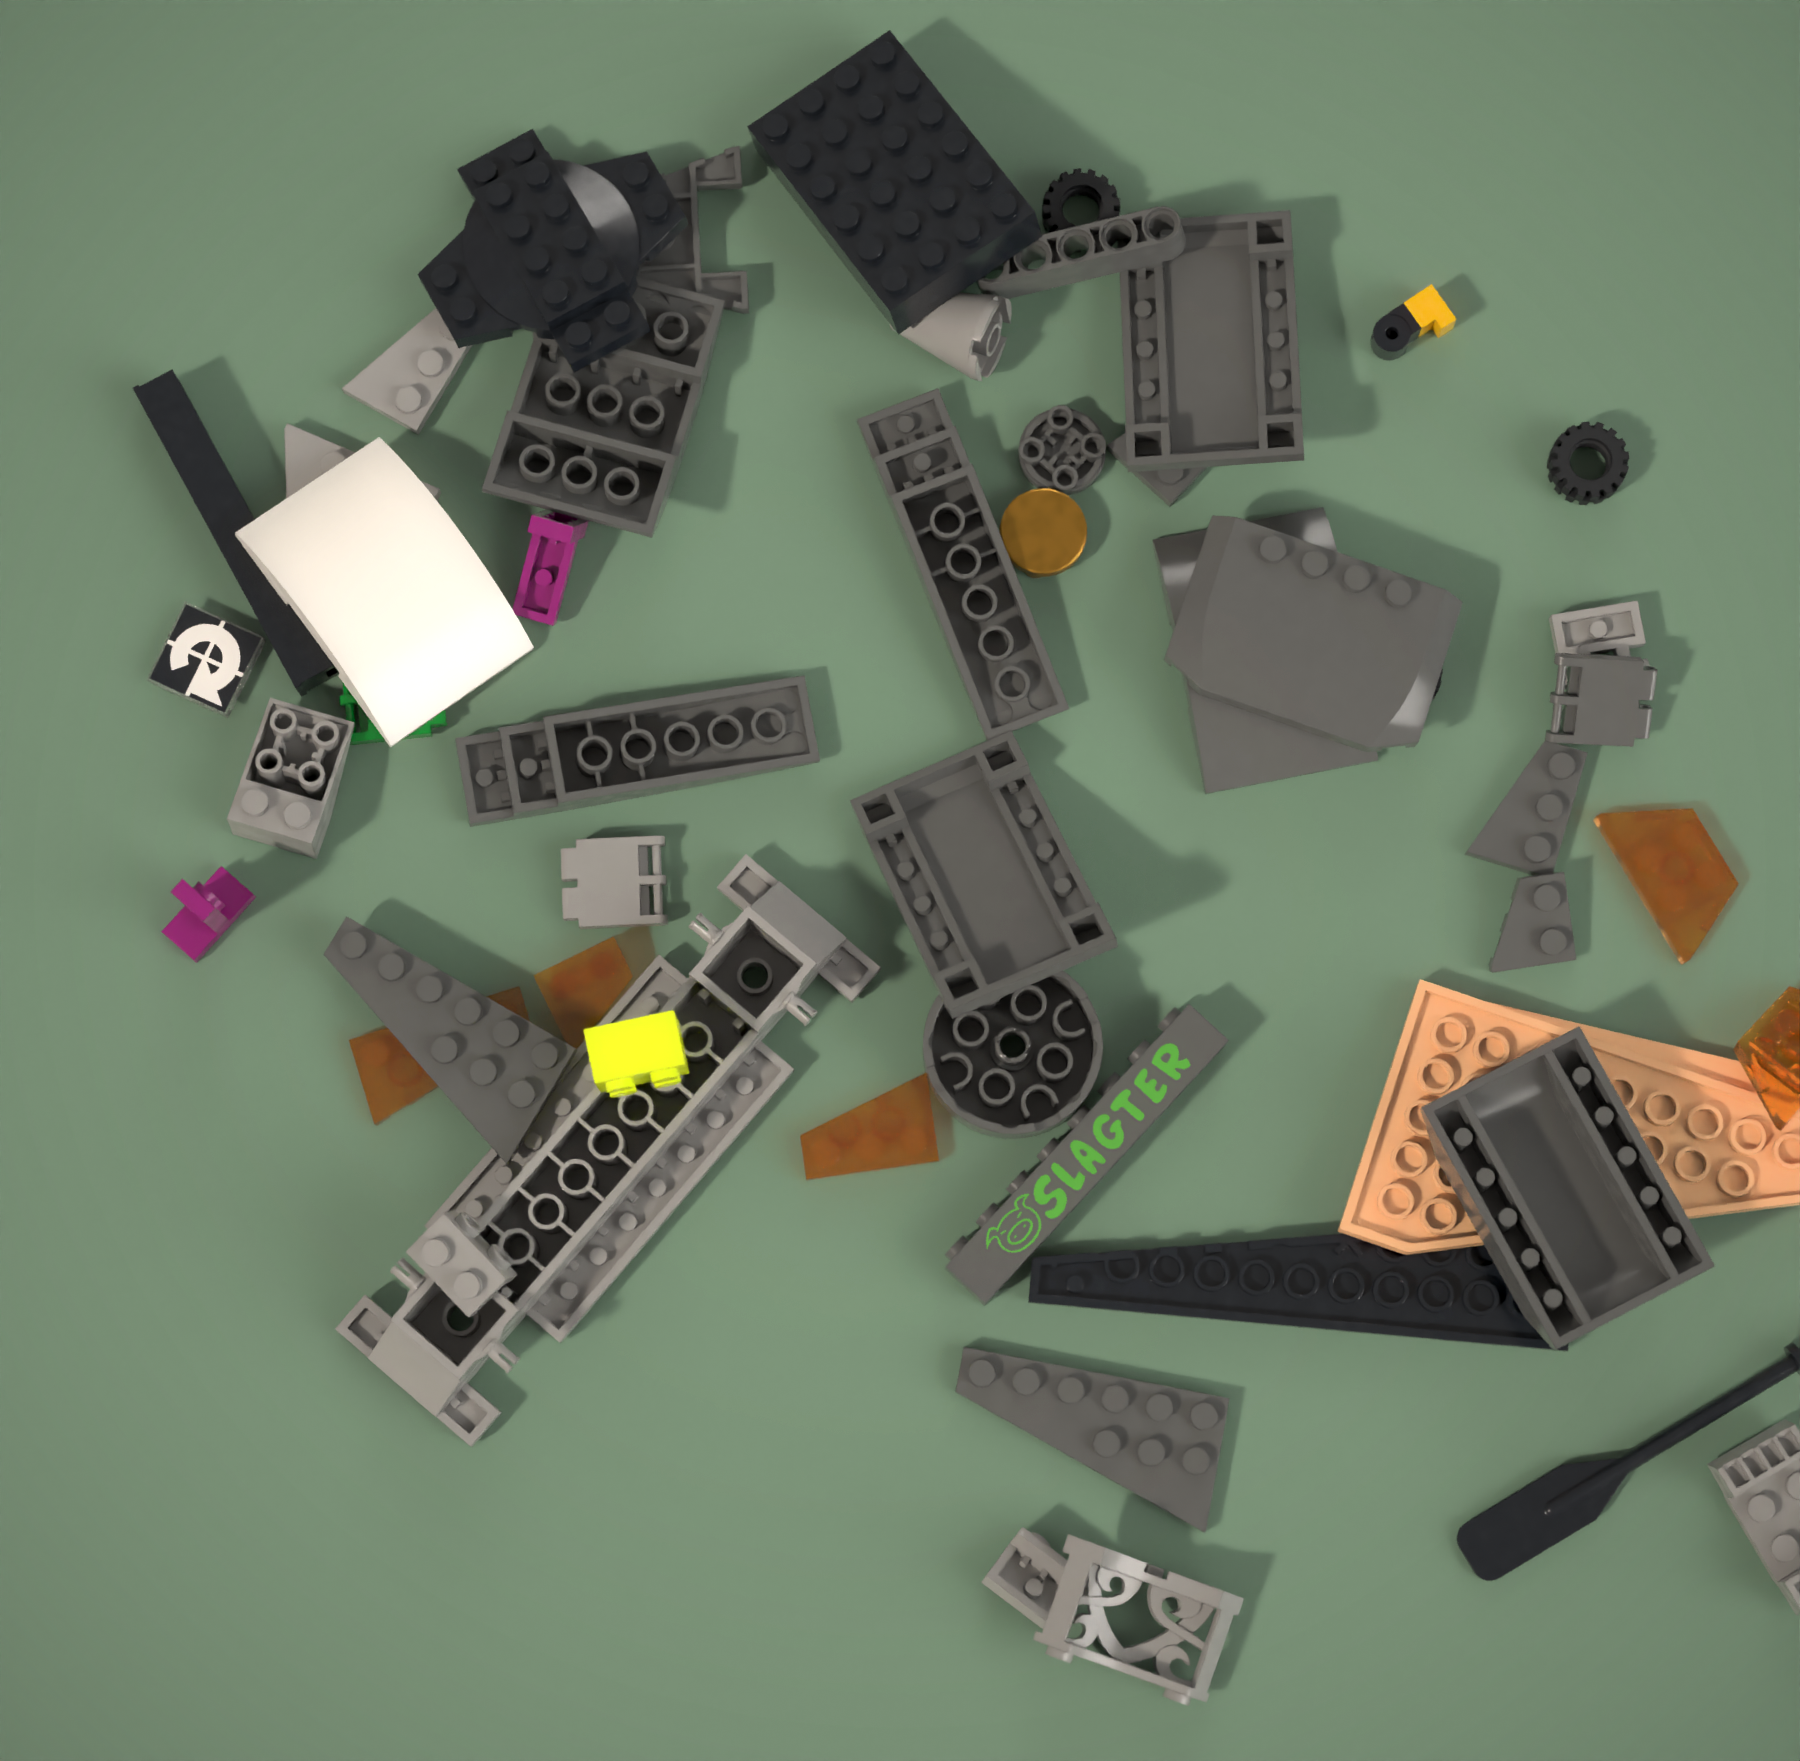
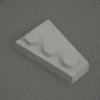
M435 308L346 384L342 390L344 394L419 435L472 345L458 348Z

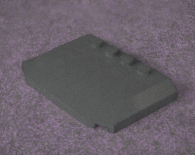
M1213 515L1209 522L1164 661L1170 667L1173 664L1189 680L1188 684L1202 696L1364 752L1382 751L1383 748L1398 746L1410 748L1415 747L1419 742L1463 602L1446 589L1238 517Z

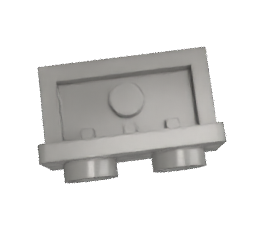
M456 1210L443 1213L406 1253L468 1317H471L504 1284L511 1282L517 1276V1273L510 1267L513 1264L510 1256L495 1244L490 1246L479 1235L481 1227L469 1214L463 1211L459 1214Z
M1021 1528L981 1583L1040 1628L1044 1629L1067 1560L1054 1551L1044 1537ZM1086 1585L1082 1595H1086Z

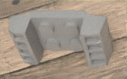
M1784 1419L1707 1465L1722 1490L1727 1504L1772 1580L1779 1587L1796 1616L1800 1614V1431L1794 1423Z

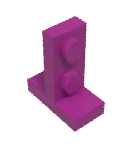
M547 509L531 515L527 532L532 533L512 608L515 615L552 626L556 624L578 540L584 538L588 520Z
M222 866L204 885L198 881L192 888L186 881L181 879L171 890V893L185 906L161 932L197 963L252 903L256 896Z

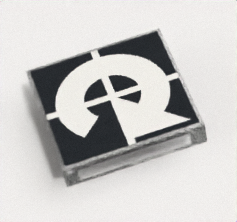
M185 602L147 681L229 718L266 639Z

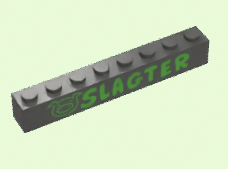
M1190 1004L1182 1012L1174 1007L1157 1026L1163 1033L1152 1044L1144 1040L1127 1059L1133 1065L1122 1077L1114 1072L1097 1090L1102 1096L1098 1103L1091 1110L1084 1104L1067 1123L1072 1131L1061 1142L1054 1137L1039 1152L1036 1157L1042 1163L1031 1175L1023 1170L1006 1188L1011 1196L1000 1208L993 1202L976 1220L981 1229L970 1240L965 1236L960 1237L947 1251L945 1256L951 1261L945 1266V1269L984 1306L1225 1047L1229 1040Z

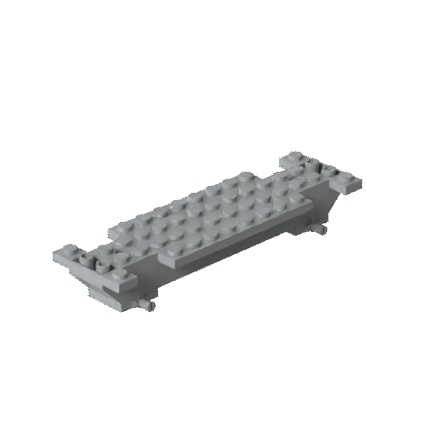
M747 854L743 856L717 886L718 891L739 907L742 913L733 923L723 927L721 930L704 917L702 913H699L695 918L708 931L703 929L694 920L688 927L708 943L704 957L689 973L688 979L663 957L658 955L597 1025L601 1026L674 1010L679 1021L690 1074L681 1075V1083L655 1088L654 1083L648 1082L636 1085V1093L611 1098L607 1091L601 1093L594 1083L586 1040H584L577 1048L571 1063L510 1165L508 1166L495 1150L491 1148L424 1225L428 1229L443 1213L456 1210L459 1214L462 1211L469 1214L481 1227L479 1235L490 1246L495 1244L510 1256L513 1261L510 1267L517 1273V1276L511 1282L504 1284L474 1315L473 1323L467 1330L456 1331L451 1325L450 1318L452 1312L458 1306L426 1273L422 1275L402 1257L397 1264L408 1272L410 1276L408 1277L395 1265L390 1273L400 1279L410 1290L405 1303L395 1315L391 1317L367 1295H364L335 1328V1330L367 1356L370 1361L470 1447L474 1446L502 1412L469 1384V1381L489 1358L503 1368L506 1373L513 1369V1366L500 1355L503 1354L514 1365L518 1363L520 1358L502 1343L526 1315L532 1318L559 1343L563 1342L794 1072V1068L766 1046L762 1040L787 1011L800 1020L804 1026L811 1020L798 1008H801L812 1019L818 1011L813 1009L800 996L819 975L853 1003L881 970L880 966L853 945L841 932L784 884L777 881ZM752 967H760L768 974L767 982L757 989L749 988L743 983L744 973Z

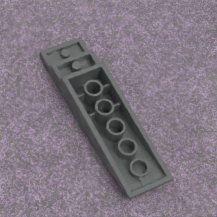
M934 389L857 419L858 427L986 740H991L1009 731H1015L1069 710L973 464L969 462L939 389Z
M805 676L543 717V721L500 727L497 732L455 738L470 827L646 797L820 762Z

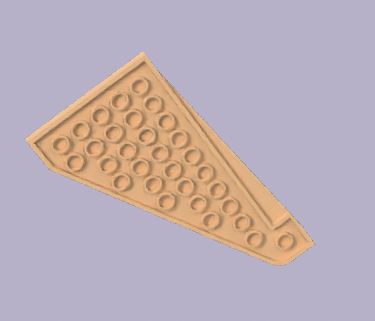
M1420 979L1415 989L1337 1232L1404 1255L1484 1245L1435 1157L1420 1108L1577 1027L1581 1028L1688 1219L1800 1205V1075L1483 1001Z

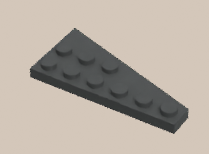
M346 916L324 952V956L509 1166L571 1063L577 1049Z
M967 1347L963 1348L956 1393L1206 1533L1230 1398Z

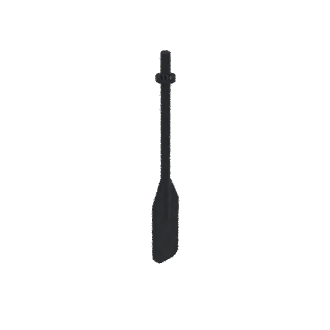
M1793 1342L1784 1347L1785 1358L1619 1458L1561 1465L1463 1524L1457 1533V1545L1473 1572L1482 1580H1497L1595 1521L1628 1473L1795 1372L1800 1375V1348Z

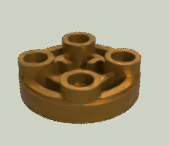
M1039 488L1020 494L1008 505L1001 519L1000 535L1012 565L1031 578L1049 577L1068 570L1078 561L1086 544L1087 523L1081 508L1068 495L1054 489Z

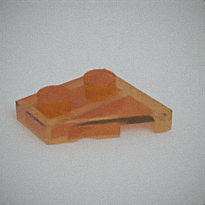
M614 936L533 975L565 1042L576 1049L585 1039L583 1029L592 1028L596 1025L633 977Z

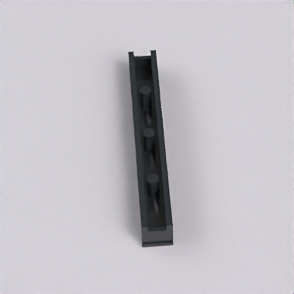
M171 369L141 386L133 387L136 396L296 690L301 696L307 694V691L339 675L336 667L290 604L286 605L235 536V532L255 520L174 371Z

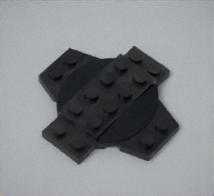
M531 129L457 169L474 203L469 210L464 229L417 275L458 348L512 337L513 330L525 329L536 332L538 338L555 340L574 373L651 331L632 297L638 285L636 277L639 266L645 260L651 262L689 224L685 214L647 151L580 165L565 160L552 159L535 131Z

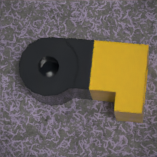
M1431 284L1390 311L1375 324L1370 339L1373 353L1383 360L1398 359L1405 353L1408 344L1432 329L1438 339L1451 331L1456 318Z

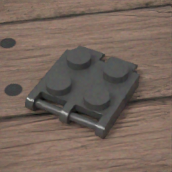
M1572 653L1555 654L1554 664L1558 665L1555 691L1550 693L1549 702L1554 705L1551 730H1546L1545 741L1552 743L1633 747L1634 738H1649L1653 708H1650V705L1639 704V700H1654L1658 671L1655 667L1644 666V661L1641 657ZM1567 677V688L1566 692H1564L1565 680ZM1562 720V729L1559 730V729H1560V721Z

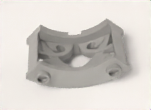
M1068 1534L1062 1552L1070 1555L1043 1632L1036 1631L1033 1640L1048 1645L1045 1654L1071 1663L1075 1655L1165 1688L1163 1697L1189 1706L1191 1697L1207 1702L1209 1696L1207 1691L1234 1615L1238 1616L1244 1598L1168 1571L1165 1580L1162 1578L1164 1569ZM1113 1577H1119L1122 1582L1120 1592L1112 1596H1102L1101 1589L1112 1591L1109 1586L1110 1580ZM1142 1581L1149 1583L1147 1590L1149 1610L1154 1619L1167 1630L1144 1642L1123 1647L1109 1626L1103 1606L1110 1607L1125 1603L1136 1594ZM1086 1585V1595H1082ZM1168 1597H1174L1178 1602L1177 1609L1169 1611L1172 1615L1180 1618L1176 1623L1170 1620L1161 1608L1163 1601ZM1078 1605H1087L1088 1614L1080 1613L1075 1616ZM1217 1608L1206 1641L1203 1642L1193 1633L1201 1627L1213 1610ZM1072 1623H1081L1082 1633L1076 1638H1068ZM1097 1637L1109 1656L1086 1649V1647L1093 1643ZM1184 1640L1202 1651L1192 1681L1180 1679L1170 1670V1663L1176 1658L1190 1665L1187 1653L1176 1646ZM1153 1657V1667L1156 1674L1129 1663Z

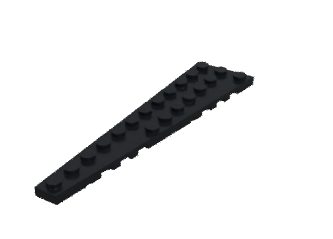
M1346 1234L1252 1240L1247 1242L1032 1257L1028 1303L1553 1350L1523 1316L1484 1245L1404 1255ZM1569 1343L1555 1351H1568Z

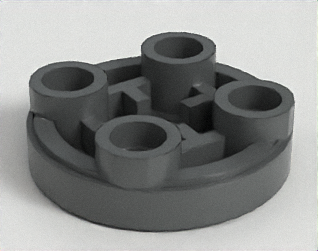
M1057 405L1034 417L1025 427L1019 442V463L1025 477L1037 489L1048 488L1060 491L1066 495H1073L1087 489L1099 477L1105 462L1106 442L1100 428L1089 416L1066 406Z

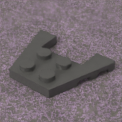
M733 146L725 149L724 153L707 160H704V158L689 163L688 167L667 175L661 174L685 214L689 225L651 262L645 260L639 266L637 277L725 300L724 309L741 314H749L747 271L702 273L697 193L698 191L742 189L740 146Z

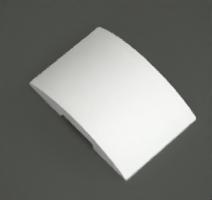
M380 437L235 532V536L286 605L290 604L339 671L341 681L390 747L534 649L503 593L460 530L419 478Z

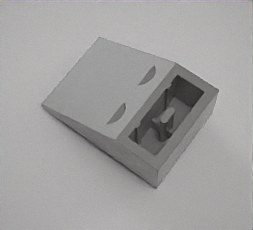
M270 698L227 817L232 834L317 859L331 820L355 723Z

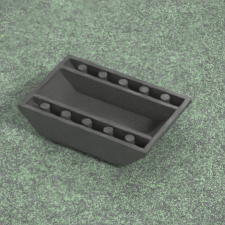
M1580 1027L1549 1041L1420 1108L1438 1163L1523 1316L1554 1351L1715 1266Z

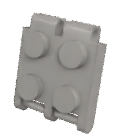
M665 836L576 839V848L561 849L562 881H577V887L562 888L563 920L579 921L580 929L668 925V915L663 914L662 886L667 885L666 875H662L661 847L665 846ZM652 847L653 875H649L648 848ZM649 887H653L654 915H650Z

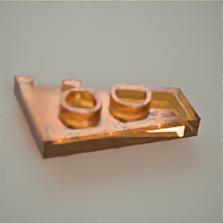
M926 1073L800 1135L806 1181L939 1162Z

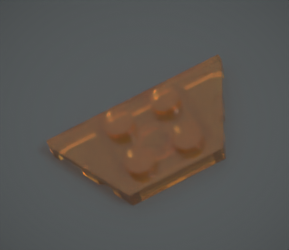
M1693 808L1599 814L1593 819L1680 964L1683 965L1692 958L1739 883Z
M1791 986L1782 993L1738 1040L1733 1049L1774 1126L1779 1131H1782L1800 1111V989Z

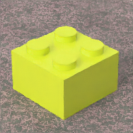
M674 1010L583 1029L594 1083L601 1093L607 1091L611 1098L636 1093V1085L648 1082L654 1083L655 1088L681 1083V1075L690 1074L680 1025Z

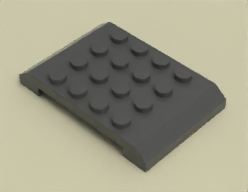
M1291 210L1180 218L1186 237V246L1178 257L1169 261L1119 272L1128 472L1303 461L1304 440ZM1163 229L1159 231L1155 235V237L1165 238L1169 236L1173 232V230ZM1121 239L1117 241V248L1127 246L1130 240Z
M1012 731L850 800L863 835L943 1004L952 1019L1118 947L1117 939L1099 903H1096L1031 775L1029 764Z

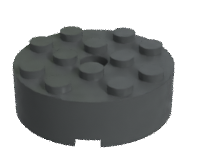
M1064 971L953 1019L938 994L929 1011L923 1035V1060L926 1076L941 1105L950 1115L968 1128L987 1136L1002 1139H1021L1037 1136L1058 1127L1068 1120L1081 1107L1090 1094L1098 1076L1103 1054L1102 1029L1096 1011L1084 989ZM1009 1035L1020 1037L1025 1043L1024 1053L1016 1058L1006 1057L1000 1049L1001 1040Z

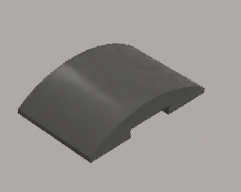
M636 277L638 285L632 297L651 331L574 373L555 340L538 338L536 332H533V343L511 410H507L482 486V492L652 538L670 496L696 417L721 324L725 300Z
M1324 507L1250 521L1338 552ZM1207 529L1152 540L1169 625H1172V630H1174ZM1182 674L1188 701L1187 710L1205 794L1378 761L1377 751L1364 752L1202 696L1188 684L1189 680Z

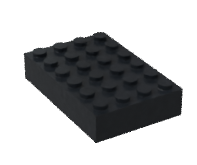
M890 30L747 126L758 154L898 335L1042 237L1033 208Z

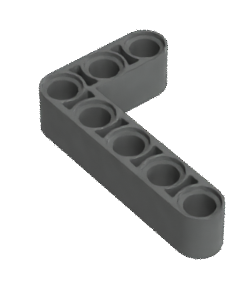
M1166 206L1154 207L1043 234L1041 238L995 268L994 270L1003 271L999 277L986 279L985 275L976 283L981 294L999 295L1011 299L1172 260L1183 252L1186 246V237L1176 211ZM1163 229L1173 230V232L1165 238L1155 237V235ZM1121 239L1130 240V243L1123 248L1112 247ZM1077 250H1088L1081 258H1070L1071 254ZM1035 260H1045L1044 264L1037 269L1028 268V265Z

